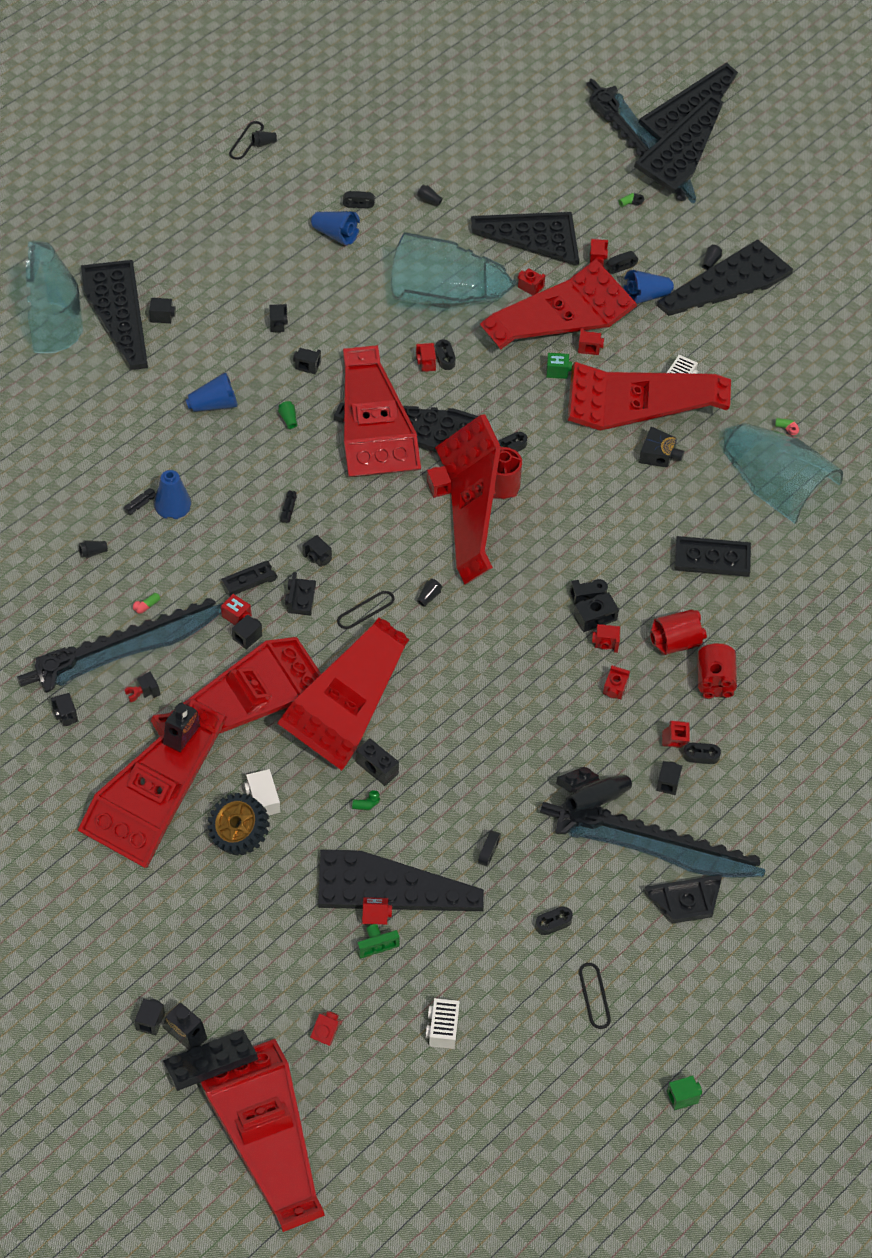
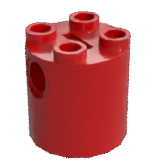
M501 447L495 483L496 494L493 495V499L513 498L518 494L521 483L522 458L514 449Z
M691 609L655 618L650 631L652 644L659 649L662 655L702 646L703 640L707 638V633L701 626L700 612Z
M719 643L708 644L702 647L697 654L698 689L706 699L732 697L737 688L735 650L729 645Z

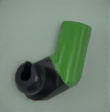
M631 193L619 199L618 202L621 207L628 204L638 206L643 204L644 196Z

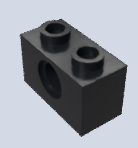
M608 592L575 604L573 616L584 633L597 628V624L606 625L617 621L619 608Z
M371 738L356 750V763L384 786L399 774V761Z

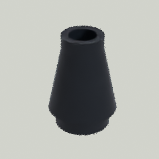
M256 130L251 135L253 146L260 147L277 142V135L275 132Z
M423 184L417 193L419 200L439 206L443 200L429 185Z
M711 245L707 248L702 263L703 269L709 270L722 257V249L719 246Z
M83 540L78 545L81 558L85 557L88 559L108 551L106 541Z
M432 578L426 581L416 600L418 604L426 607L429 602L441 593L442 585Z

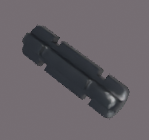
M148 488L144 491V494L142 493L132 500L131 504L125 505L124 510L126 514L132 515L136 512V509L139 510L147 504L149 499H154L156 497L155 491Z
M289 490L286 494L287 498L285 499L283 512H281L280 516L282 523H289L291 520L294 502L297 498V492Z

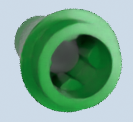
M291 401L282 402L278 406V413L287 425V428L294 429L298 426L295 405Z

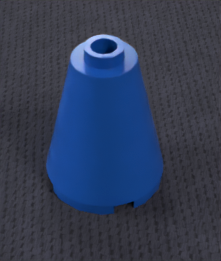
M316 212L311 217L313 228L343 245L352 244L359 233L357 223H360V219L356 212Z
M629 270L624 280L627 279V285H624L623 289L636 304L667 296L674 289V284L670 278L637 270Z
M227 373L219 375L188 394V399H186L188 408L193 409L194 412L228 409L238 405Z
M167 470L162 473L154 501L156 512L166 519L167 517H173V519L184 517L190 511L191 498L179 474L174 470Z

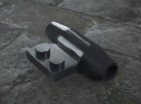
M581 767L557 777L556 784L570 793L574 792L566 798V806L572 812L593 809L611 802L632 787V781L627 775L606 777L600 780L599 775L587 767Z

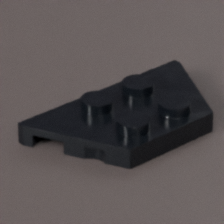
M722 875L646 886L644 892L672 924L713 917Z

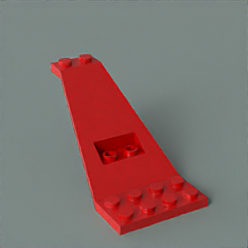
M595 259L569 280L493 313L482 321L480 326L501 350L514 339L580 331L581 328L591 330L611 327L637 307V304L603 265Z
M378 345L344 348V449L348 478L421 470L417 433L380 363ZM382 411L387 413L386 417L381 416ZM367 413L369 418H364L363 414Z
M574 362L571 373L567 420L601 431L706 406H713L727 411L730 408L731 379L717 374L606 372Z
M485 414L478 416L435 447L451 480L456 567L464 585L471 583L493 568L485 552L493 495L496 494L495 483L501 446Z
M378 617L374 624L291 703L277 724L342 771L356 751L409 639L403 632L393 628L388 621Z
M297 637L266 640L183 704L189 705L191 699H195L227 716L220 733L288 708L321 673ZM172 712L153 715L150 721L159 736L164 734L165 722Z
M191 699L188 706L198 711L200 727L183 750L179 752L164 745V734H162L94 795L78 828L79 832L144 868H148L170 822L227 719V716L195 699ZM142 778L145 779V783L143 785L141 784ZM159 787L162 788V792L160 794H158L157 789Z
M276 1039L254 1046L258 1060L202 1081L200 1085L276 1217L282 1232L321 1218L325 1214L316 1196L289 1064Z

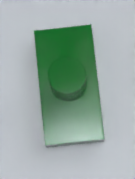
M377 924L368 926L366 931L369 939L357 942V952L361 959L399 947L400 936L398 931L395 930L381 935Z

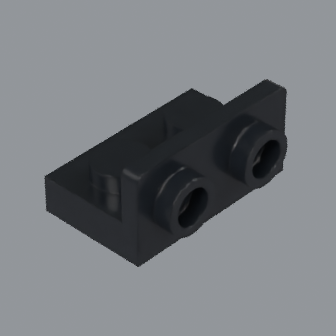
M293 572L292 579L288 580V590H290V593L286 594L285 597L288 613L311 616L316 589L315 580L297 579V573Z

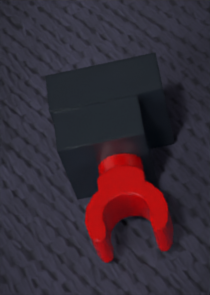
M151 671L137 678L139 687H127L125 689L126 695L133 693V695L129 696L130 702L136 701L141 694H143L144 698L150 695L153 698L161 695L159 686Z

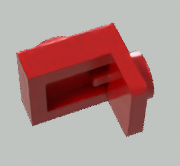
M331 1011L319 1013L310 1038L331 1046L339 1025H342L343 1020L338 1019L339 1015Z

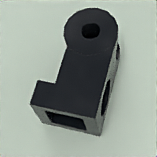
M602 579L580 584L579 580L571 581L570 593L574 606L582 600L586 601L599 594L607 593L608 584Z

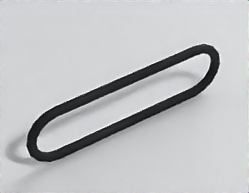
M252 121L247 125L229 152L231 158L238 160L247 154L253 145L252 142L240 157H234L232 151L252 124H260V131H263L264 125L261 122Z
M381 591L341 614L337 619V623L343 629H350L393 604L395 597L389 591ZM389 594L392 597L390 603L352 625L343 626L340 623V619L379 595Z
M585 963L580 967L579 975L590 1022L595 1028L604 1029L609 1026L611 1017L600 970L593 963ZM586 966H593L597 971L608 1018L607 1023L603 1026L596 1025L592 1018L582 970Z

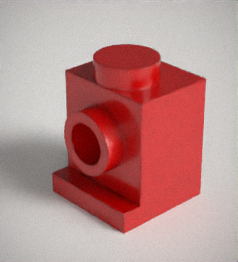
M591 239L590 263L597 259L602 265L604 264V260H607L608 240Z
M530 268L526 271L522 270L517 278L518 288L533 296L545 287L546 275H540Z
M581 328L578 353L599 355L600 348L603 349L604 338H601V333L586 332Z
M434 343L416 344L417 364H421V371H436Z
M597 624L596 632L592 633V643H595V648L604 650L614 649V653H618L620 626Z
M612 665L604 685L603 694L610 698L622 700L629 681L630 671Z
M670 721V725L662 731V746L681 748L690 742L689 722Z

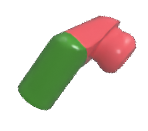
M776 418L775 427L784 428L790 435H797L799 433V427L793 420Z
M153 593L142 602L136 601L133 604V610L143 614L160 601L159 594Z

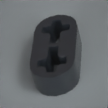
M348 191L343 195V205L347 208L368 209L372 208L375 204V196L371 192Z
M628 251L610 258L606 262V267L611 273H618L634 267L638 262V257L633 251Z
M438 340L435 344V353L440 367L444 370H451L455 367L456 362L452 345L448 340Z
M515 432L500 439L498 442L501 447H508L518 452L526 448L528 437L523 432Z
M692 742L686 744L683 750V758L691 763L715 764L719 761L721 749L714 744ZM690 750H693L694 755L690 754Z
M493 830L489 832L479 855L478 864L489 866L499 844L501 833Z
M559 907L541 914L536 919V931L541 935H549L571 925L573 913L568 907ZM560 915L567 916V920L560 918ZM541 922L548 924V927L541 926Z

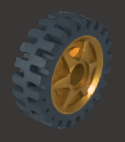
M235 793V796L230 794L227 795L228 799L224 797L220 799L221 804L216 803L214 805L216 807L215 811L211 810L210 814L212 817H208L210 825H207L210 831L209 836L213 839L214 844L223 851L238 856L239 854L246 855V852H253L254 847L258 849L260 841H265L263 836L264 834L268 835L269 831L266 828L270 827V822L267 821L269 815L266 813L265 807L255 798L244 793ZM241 821L240 826L236 828L237 823Z

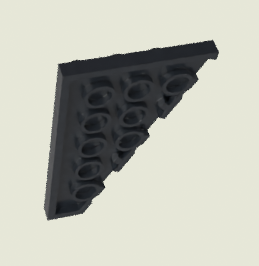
M572 212L471 216V227L474 234L579 265Z

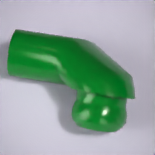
M376 790L370 791L369 797L365 800L353 799L352 809L371 810L380 802L379 792Z

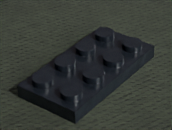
M676 536L675 570L750 576L751 542Z
M240 1030L178 1055H173L163 1060V1064L176 1091L254 1062L258 1060V1056L244 1030Z

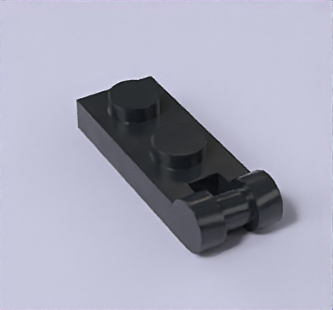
M264 561L222 578L221 582L230 597L232 594L236 595L265 582H273L278 576L274 570H271L272 566L269 561Z

